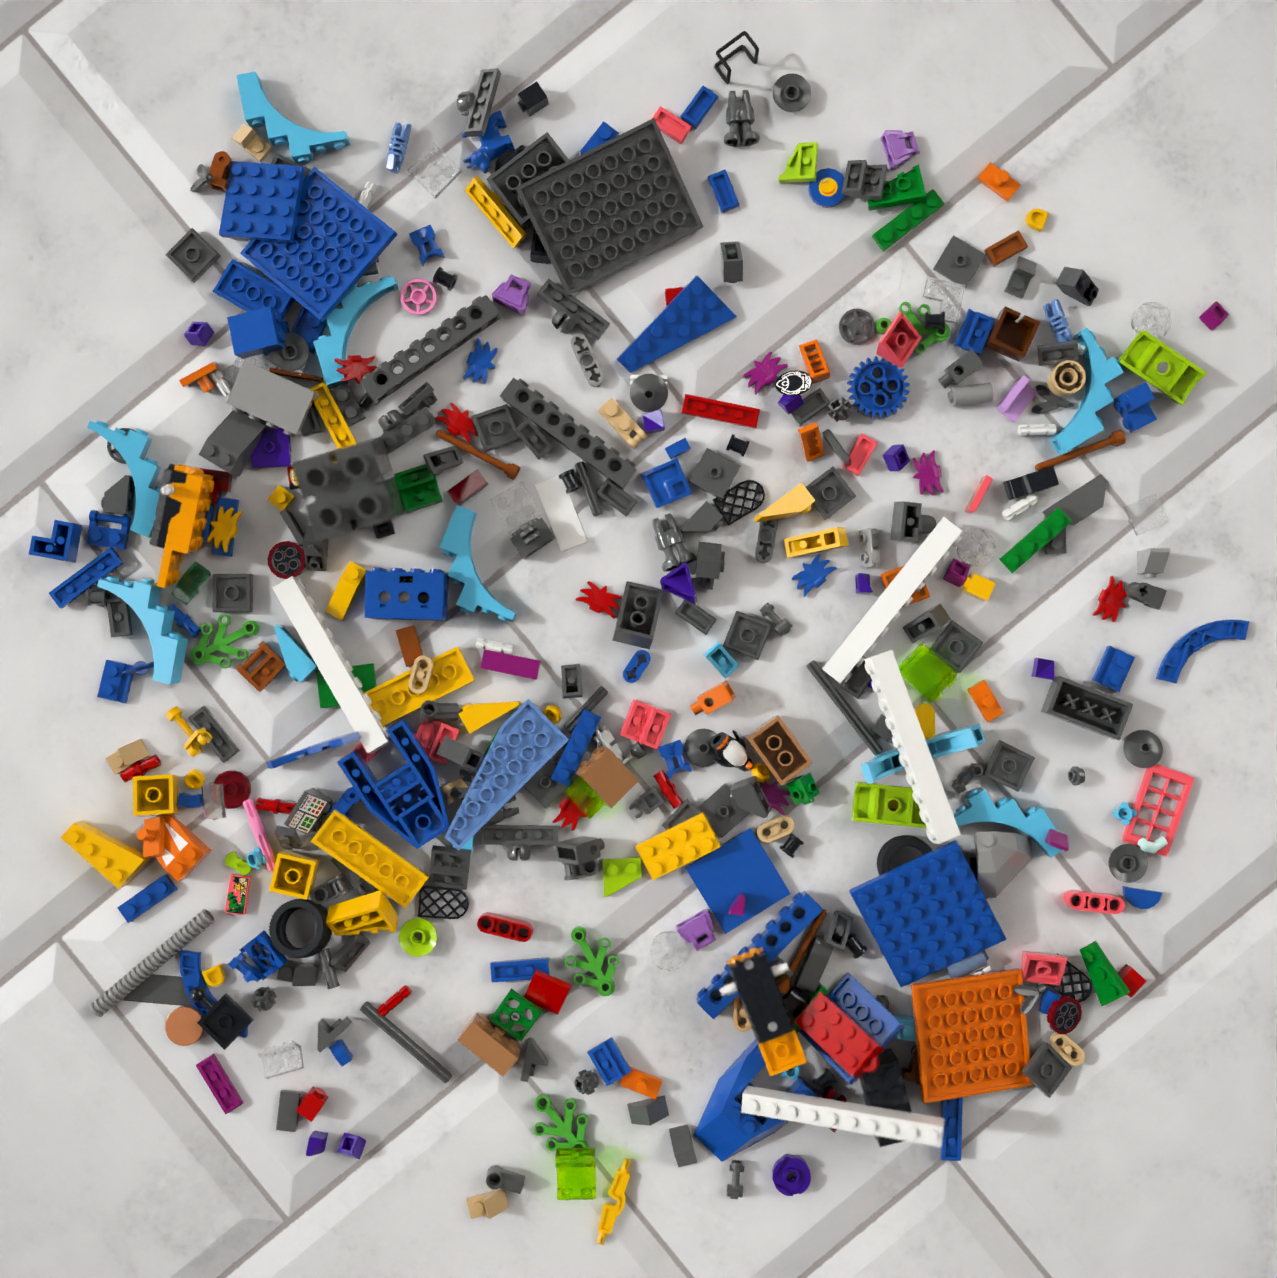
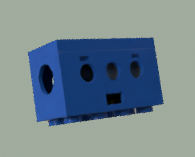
M372 567L371 571H366L364 618L448 621L449 576L441 569H430V572H425L422 569L411 568L410 572H406L402 568H391V571H387V569Z

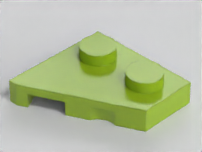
M817 142L797 144L793 156L786 163L785 171L778 177L779 183L816 181L819 146Z
M641 857L602 859L604 897L610 896L642 877Z

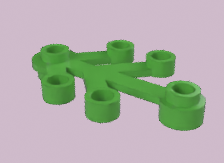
M903 302L899 306V312L905 315L920 335H930L923 342L917 344V346L921 345L923 347V351H918L916 346L914 349L916 354H923L926 348L933 342H942L949 337L950 328L946 323L945 329H943L944 334L938 333V329L941 327L925 330V326L911 311L910 303ZM922 304L918 308V314L921 317L925 318V313L921 312V308H926L927 312L931 314L930 307L927 304ZM902 306H907L908 311H903ZM880 318L875 324L876 332L882 335L885 334L892 322L887 318ZM885 322L887 328H882L881 323Z
M222 614L218 617L219 626L214 643L207 646L209 636L214 632V627L209 623L203 624L201 626L202 636L199 645L195 646L190 652L192 662L202 665L208 661L218 664L223 669L230 668L232 665L230 658H220L211 655V653L217 650L234 655L240 660L246 659L249 656L247 649H238L228 646V644L245 635H257L260 631L259 624L252 620L246 621L243 624V628L224 637L231 618L228 615ZM223 617L227 618V622L225 624H223L221 621ZM250 624L253 626V630L251 632L247 630V627ZM206 626L210 627V631L208 633L205 632ZM241 650L245 652L244 657H240L239 652ZM199 651L202 653V657L200 659L197 658V653ZM224 659L228 661V665L226 667L222 664Z
M577 926L572 930L571 938L574 942L579 943L588 962L569 955L565 959V965L568 968L578 967L593 972L597 979L586 977L584 973L578 972L574 975V982L577 985L586 984L596 987L600 995L609 996L615 990V982L612 977L616 966L619 964V957L616 954L609 956V966L604 975L601 967L606 951L611 944L609 938L603 937L600 939L599 951L595 958L586 941L587 932L585 928ZM577 932L582 933V938H576L575 934ZM604 940L608 942L606 947L601 945V942ZM613 957L617 959L615 964L610 962V959ZM569 958H572L574 960V964H568L567 960ZM579 975L583 977L581 982L576 980V977ZM608 984L609 989L604 990L602 985Z
M546 1094L539 1095L535 1101L536 1109L540 1112H546L557 1127L546 1126L543 1122H538L534 1127L535 1134L538 1136L546 1134L566 1137L569 1142H558L554 1137L548 1138L546 1142L547 1149L550 1151L555 1149L570 1151L576 1158L584 1157L589 1149L587 1141L584 1140L585 1126L588 1123L587 1115L580 1113L577 1116L578 1130L575 1137L571 1132L576 1101L573 1098H568L565 1101L564 1107L566 1112L565 1121H563L550 1105V1097ZM545 1099L547 1103L543 1105L540 1103V1100ZM572 1102L574 1106L569 1108L567 1103ZM583 1117L586 1121L581 1123L579 1118ZM542 1126L544 1130L540 1132L537 1130V1127ZM553 1141L556 1145L551 1147L548 1143ZM580 1144L583 1148L578 1150L575 1146Z

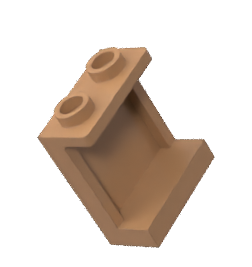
M602 746L592 753L593 756L588 761H584L578 767L579 770L576 774L595 791L606 806L613 808L638 780L609 748Z

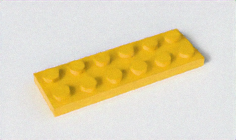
M459 646L432 659L434 668L429 687L424 693L416 694L410 690L408 683L412 669L364 692L372 700L370 705L373 710H377L380 714L382 726L421 708L422 703L425 701H435L475 681ZM427 663L421 664V667L426 669ZM418 680L416 686L422 687V681Z
M334 809L311 840L316 846L404 908L408 906L429 878L426 873L336 809Z

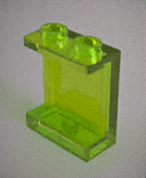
M923 642L898 666L901 676L924 695L930 703L933 700L937 701L943 695L942 691L947 686L951 687L957 680L955 678L957 673Z
M556 1148L557 1200L596 1199L595 1148Z

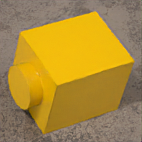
M971 574L970 577L967 576L962 585L965 587L963 592L981 601H988L996 583L977 574Z

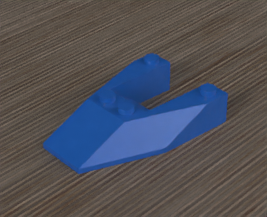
M404 718L386 731L407 761L405 765L378 781L357 749L341 758L337 763L367 809L418 849L448 830L450 824L435 767L407 719Z
M756 1039L718 1079L694 1132V1136L721 1162L774 1134L789 1122L788 1120L741 1112L744 1090L747 1086L755 1087L750 1081L766 1065ZM801 1076L785 1091L813 1097L817 1096L815 1090Z

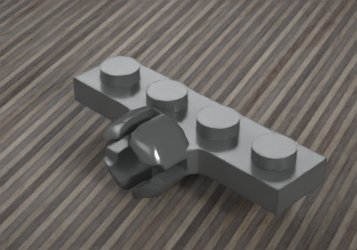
M498 68L481 70L475 91L462 92L458 95L457 108L461 115L468 116L464 130L467 137L485 135L501 76Z
M550 279L537 292L539 298L556 309L557 312L552 317V324L557 330L561 326L562 330L560 332L563 334H569L574 327L579 326L599 340L610 326L607 320L572 295L568 296L564 289Z
M427 406L407 419L402 418L398 410H391L387 412V415L379 418L378 423L383 429V434L380 437L383 438L387 454H390L437 423V420Z
M484 825L481 828L480 834L481 845H506L507 857L513 861L518 859V849L520 850V860L526 861L530 858L532 846H556L555 843L558 842V826Z

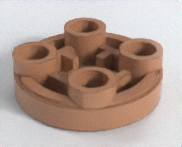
M178 1007L169 1014L165 1022V1031L168 1038L180 1046L194 1044L202 1037L205 1031L197 1023L203 1016L194 1007Z

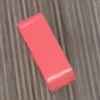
M1068 890L1063 896L1064 903L1075 910L1119 914L1125 907L1123 900L1113 894ZM1077 895L1078 901L1072 904V897ZM1096 897L1097 903L1091 906V900ZM1115 900V907L1110 908V902Z

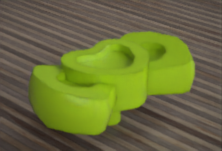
M235 851L226 855L225 865L240 872L242 876L252 871L248 861L245 862L243 858H238Z

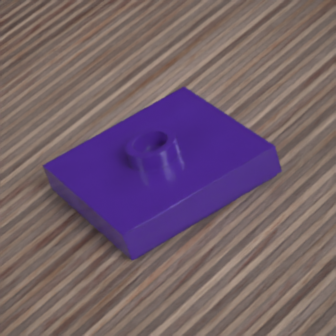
M270 428L265 430L251 455L252 468L292 466L290 436L283 433L285 429L277 428L276 430Z

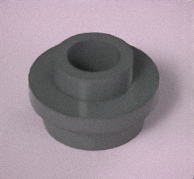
M1073 766L1068 772V779L1072 785L1078 786L1080 783H1084L1085 772L1082 768Z

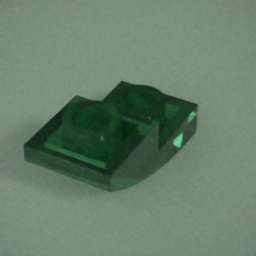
M195 561L180 578L171 594L187 605L200 592L198 588L211 575L210 571Z

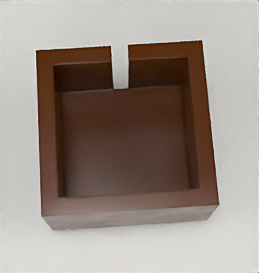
M1005 306L999 312L984 347L1019 362L1026 356L1040 321L1024 315L1017 323L1015 321L1020 317L1021 313Z

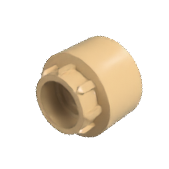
M1071 360L1063 361L1049 372L1047 384L1055 395L1068 397L1083 387L1086 374L1079 363ZM1063 375H1067L1070 378L1069 383L1063 380Z

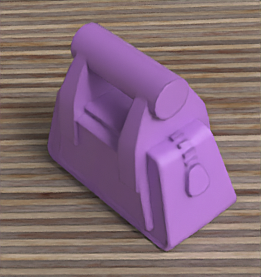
M885 130L881 141L891 170H895L905 164L911 156L920 154L913 131L903 133L901 130ZM907 140H908V143H909V146H910L909 149H908L907 144H906V141H907Z
M511 274L507 282L501 283L492 293V299L494 302L524 316L529 303L527 292L531 287V283ZM513 284H515V285L521 287L522 289L519 290V289L513 287Z
M707 909L676 925L677 932L688 943L692 942L696 951L716 941L714 934L711 933L713 921ZM705 934L708 935V936L705 937L704 939H702V940H700V941L697 942L696 939L700 938L701 936H703V935H705Z

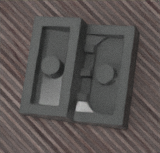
M849 160L847 162L842 194L863 200L882 201L888 171L887 164L868 165L867 160Z
M433 845L429 869V885L467 890L471 850L460 849L458 851L456 848Z

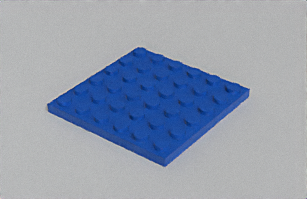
M313 167L303 180L293 243L251 240L240 254L323 322L398 234L316 167Z
M956 840L849 890L900 987L1007 940Z

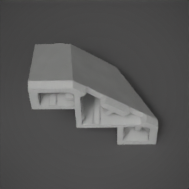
M976 832L974 836L977 865L976 880L985 898H996L1033 858L1031 838L1008 832Z

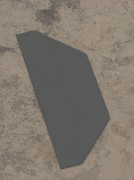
M1100 474L1042 512L1047 517L1059 507L1072 521L1070 524L1075 525L1103 507L1107 481Z
M150 974L149 978H146L144 982L136 986L123 999V1001L194 1007L185 992L183 979L179 976Z

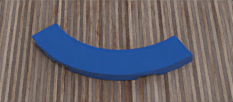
M1219 620L1203 624L1189 631L1169 649L1161 662L1156 679L1177 683L1183 666L1194 652L1217 640H1245L1249 621Z
M359 731L345 734L267 761L266 764L270 769L276 768L329 748L346 745L359 740L361 736Z
M181 950L179 961L180 974L185 986V992L194 1008L204 1016L208 1010L200 1002L192 1001L190 998L191 990L198 986L202 987L206 991V997L214 1005L218 1001L213 997L204 981L201 969V952ZM248 1027L238 1037L246 1038Z

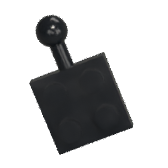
M198 986L190 992L192 1001L200 1002L208 1010L197 1023L224 1050L254 1021L227 993L214 1005L206 997L204 988Z

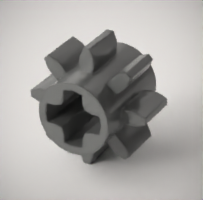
M841 397V399L835 398L828 405L830 408L828 415L834 418L836 422L846 420L852 413L849 410L852 405L844 397Z
M269 986L260 987L252 994L254 999L251 1002L254 1008L257 1007L260 1012L262 1010L267 1011L276 1004L274 998L277 996L274 990H270Z
M586 1069L578 1072L579 1076L575 1079L577 1091L587 1095L594 1093V1088H597L599 1084L597 1075L591 1070L587 1071Z

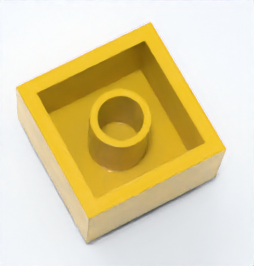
M168 774L133 777V816L145 817L178 814V776Z
M285 850L280 851L277 855L269 891L307 900L310 898L314 887L320 858Z

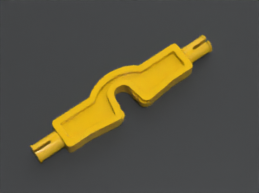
M624 1158L621 1169H617L615 1178L608 1191V1195L616 1199L617 1203H604L602 1216L598 1225V1231L600 1232L596 1240L598 1244L601 1240L600 1245H604L607 1234H611L616 1217L625 1206V1189L630 1177L628 1170L632 1162L630 1159L627 1162V1158Z

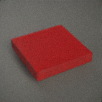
M535 970L524 997L536 1006L558 1015L572 984Z

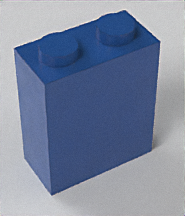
M271 306L227 317L235 356L244 359L285 348L284 342L286 337L280 324L282 323V317L279 311Z

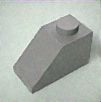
M1149 548L1137 551V574H1144V578H1155L1156 574L1163 573L1170 554V548Z

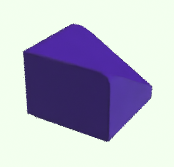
M192 322L184 336L191 345L205 346L213 336L214 331L208 322Z
M783 394L778 404L789 415L802 406L804 402L801 395L788 396Z
M661 410L642 415L646 434L665 430Z
M904 444L892 445L882 455L889 471H900L910 461Z
M858 573L855 575L856 593L873 592L870 587L869 574Z
M1035 658L1031 677L1054 680V661Z
M312 1132L308 1140L306 1156H313L325 1151L328 1133Z
M344 1133L337 1152L347 1157L360 1159L366 1140L360 1136Z

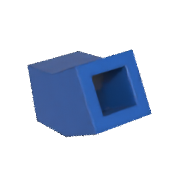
M686 438L665 448L671 460L691 449Z
M179 793L177 805L187 808L204 806L203 794Z
M1046 988L1040 1000L1039 1011L1042 1014H1048L1051 1004L1054 1001H1058L1060 996Z
M342 1039L329 1047L341 1067L352 1060L353 1055Z

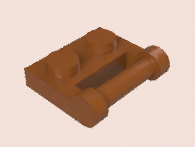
M262 641L259 644L260 647L243 664L236 668L259 692H262L286 667L285 661L265 641ZM264 652L267 653L268 656L250 673L248 669Z

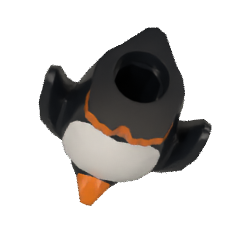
M734 730L732 731L736 739L724 732L712 736L710 739L711 747L721 759L712 758L713 761L723 767H735L744 772L749 771L753 767V762L746 752L745 741L739 733Z

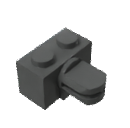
M894 502L890 540L918 542V533H931L936 527V520L930 515L921 514L922 503Z
M536 517L528 522L529 526L524 530L520 528L512 533L513 537L510 540L523 559H526L555 539L542 517L539 520Z
M699 541L696 577H702V589H705L706 579L710 578L709 589L713 590L714 579H719L720 572H724L725 552L722 551V544Z

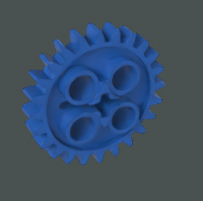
M877 356L874 357L873 362L870 358L866 359V364L861 361L859 363L860 368L855 366L853 369L855 373L849 375L853 380L847 382L848 385L852 386L847 389V392L852 393L848 399L855 400L852 407L858 405L857 412L864 410V416L871 413V419L876 414H878L879 419H882L883 413L888 418L890 411L896 414V407L901 409L903 407L901 402L907 401V398L903 395H908L910 392L905 389L910 383L904 382L908 375L902 376L905 369L898 370V366H893L889 361L888 363L885 362L884 358L879 361ZM878 370L881 373V378H875L872 374L873 371ZM887 383H894L896 390H889ZM878 384L881 385L880 390L876 391V386ZM860 386H868L869 393H863ZM875 397H881L884 404H876Z

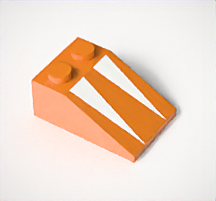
M165 815L163 817L165 818L164 856L156 857V859L179 882L186 879L212 850L174 815Z

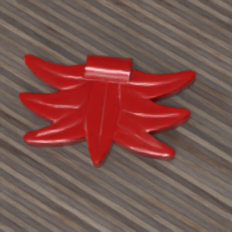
M361 355L348 356L347 360L334 359L337 364L345 367L336 369L338 373L346 375V377L341 379V382L355 378L357 384H361L362 377L377 368V366H368L375 359V356L362 358Z
M450 402L453 410L441 409L448 417L438 416L435 419L448 426L447 430L453 435H460L471 444V439L467 432L477 436V433L473 427L472 418H468L469 410L461 413Z
M1110 576L1108 587L1105 590L1102 589L1098 598V601H1100L1099 606L1092 614L1093 616L1104 611L1102 620L1112 615L1111 621H1116L1119 607L1126 608V605L1122 602L1127 596L1126 589L1123 591L1122 580L1115 587V579L1113 576Z
M588 581L587 584L591 589L580 590V592L588 597H578L575 600L588 604L590 606L589 609L598 614L600 611L605 612L615 619V615L610 607L619 610V606L614 599L621 600V596L607 593V586L600 590L595 584Z
M574 785L571 795L568 798L564 797L559 806L561 808L560 813L552 823L559 822L565 818L561 828L572 823L571 830L574 831L579 817H586L582 810L590 804L592 798L584 802L585 790H582L581 794L577 797V786Z

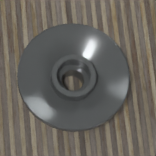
M798 74L783 75L776 81L773 87V99L776 105L784 111L797 112L803 109L810 100V85L804 77ZM792 93L794 94V97L789 98L788 94Z
M284 333L286 337L284 342L285 348L272 351L271 358L280 369L295 371L303 367L307 362L309 347L305 339L300 335ZM291 350H294V351H295L294 356H291V357H290V356H289V352H290Z
M643 374L637 377L631 385V401L641 411H657L667 401V385L662 378L655 374ZM651 391L653 395L646 397L645 393Z
M697 729L689 734L685 741L684 751L691 763L696 766L707 767L716 763L712 758H720L711 747L710 739L716 735L715 732L709 729ZM703 744L707 746L705 752L700 750V746Z
M1137 730L1125 739L1123 751L1126 759L1132 765L1139 768H1149L1160 761L1163 754V746L1160 739L1154 733L1147 730ZM1142 745H1147L1148 751H1144Z
M1123 844L1112 851L1108 865L1111 874L1117 880L1132 883L1144 876L1148 861L1145 853L1139 847L1132 844ZM1125 859L1128 860V864L1126 866L1123 865V861Z

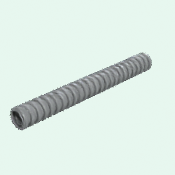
M203 909L201 913L193 917L192 921L187 922V925L178 930V933L176 932L173 936L169 937V940H166L164 944L156 948L155 952L150 953V956L142 960L141 964H137L127 975L119 979L118 983L113 984V987H110L104 994L90 1004L92 1013L95 1016L102 1017L104 1013L112 1009L113 1005L118 1004L136 986H139L141 982L149 978L150 974H153L155 970L157 971L159 966H163L173 955L181 951L182 947L187 946V943H190L192 939L194 940L196 935H200L201 932L205 931V928L215 922L213 915L208 910Z

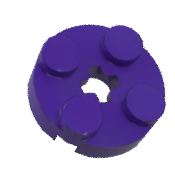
M785 1154L782 1158L778 1159L772 1169V1179L776 1189L786 1196L805 1192L811 1182L810 1169L805 1160L790 1154ZM794 1171L796 1178L787 1179V1173Z

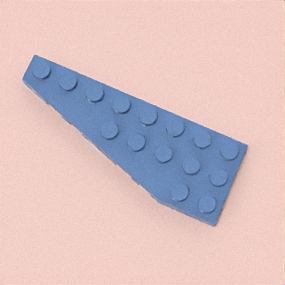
M529 699L499 728L445 835V838L458 851L569 740Z

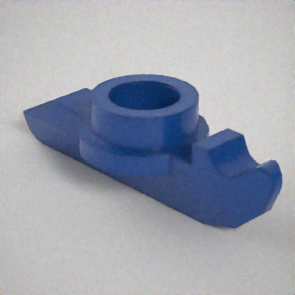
M138 661L134 664L133 668L127 669L121 674L130 675L136 673L143 675L149 668L154 667V661L150 663Z

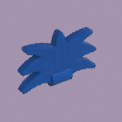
M477 338L476 348L468 356L466 363L469 366L463 379L469 378L474 373L472 382L475 383L483 376V383L485 384L488 377V369H495L491 361L498 349L495 348L490 353V345L487 341L482 350L481 341Z
M821 554L814 558L811 565L803 563L804 571L792 577V580L800 578L797 590L806 584L803 597H806L807 593L815 586L819 588L826 581L825 577L837 569V567L824 569L830 560L818 562Z

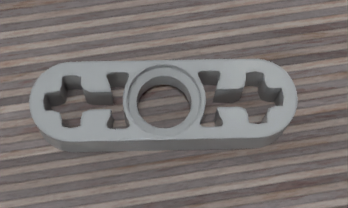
M575 334L571 338L573 352L588 384L592 387H599L604 381L603 372L586 336ZM576 340H584L582 343L584 350L589 349V351L581 353L580 347L578 345L575 346ZM586 355L591 356L593 362L591 365L586 366L582 363V358ZM594 368L595 374L600 375L598 382L590 380L592 378L590 369Z

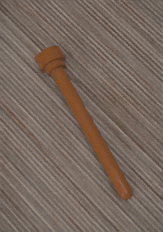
M441 430L436 432L438 438L454 446L456 445V447L503 470L504 474L507 475L506 477L512 480L516 479L521 468L514 463L506 464Z
M1122 430L1114 431L1109 435V438L1035 465V469L1037 471L1046 469L1109 445H1116L1117 447L1126 443Z
M825 909L815 918L789 966L793 974L790 978L778 983L780 992L786 995L791 989L790 981L827 914Z

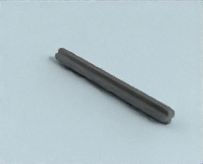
M813 660L807 664L809 671L874 755L880 754L883 748L817 662Z
M365 1002L362 1005L360 1011L443 1083H447L451 1079L452 1074L389 1019L380 1015L378 1010L369 1002Z

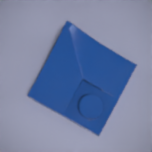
M677 458L641 473V477L656 508L692 494Z

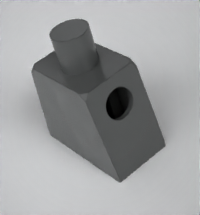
M970 349L944 370L946 374L938 379L944 389L952 383L956 386L983 365V362L974 350ZM959 369L961 374L956 375L954 370Z
M587 836L555 843L558 862L575 865L600 858V850H603L605 847L604 841L601 838Z

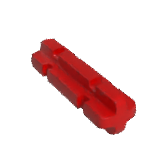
M404 985L399 992L397 991L385 1004L383 1003L378 1008L380 1015L386 1016L390 1010H393L404 998H407L412 993L411 989Z

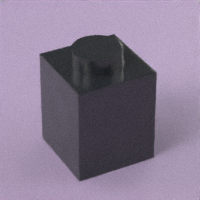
M537 81L518 93V106L523 113L526 111L529 117L549 105L548 98Z

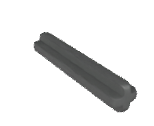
M583 461L575 464V468L594 517L599 516L603 512L587 468Z
M602 686L599 687L564 725V728L569 733L573 732L583 709L591 712L608 694V691Z

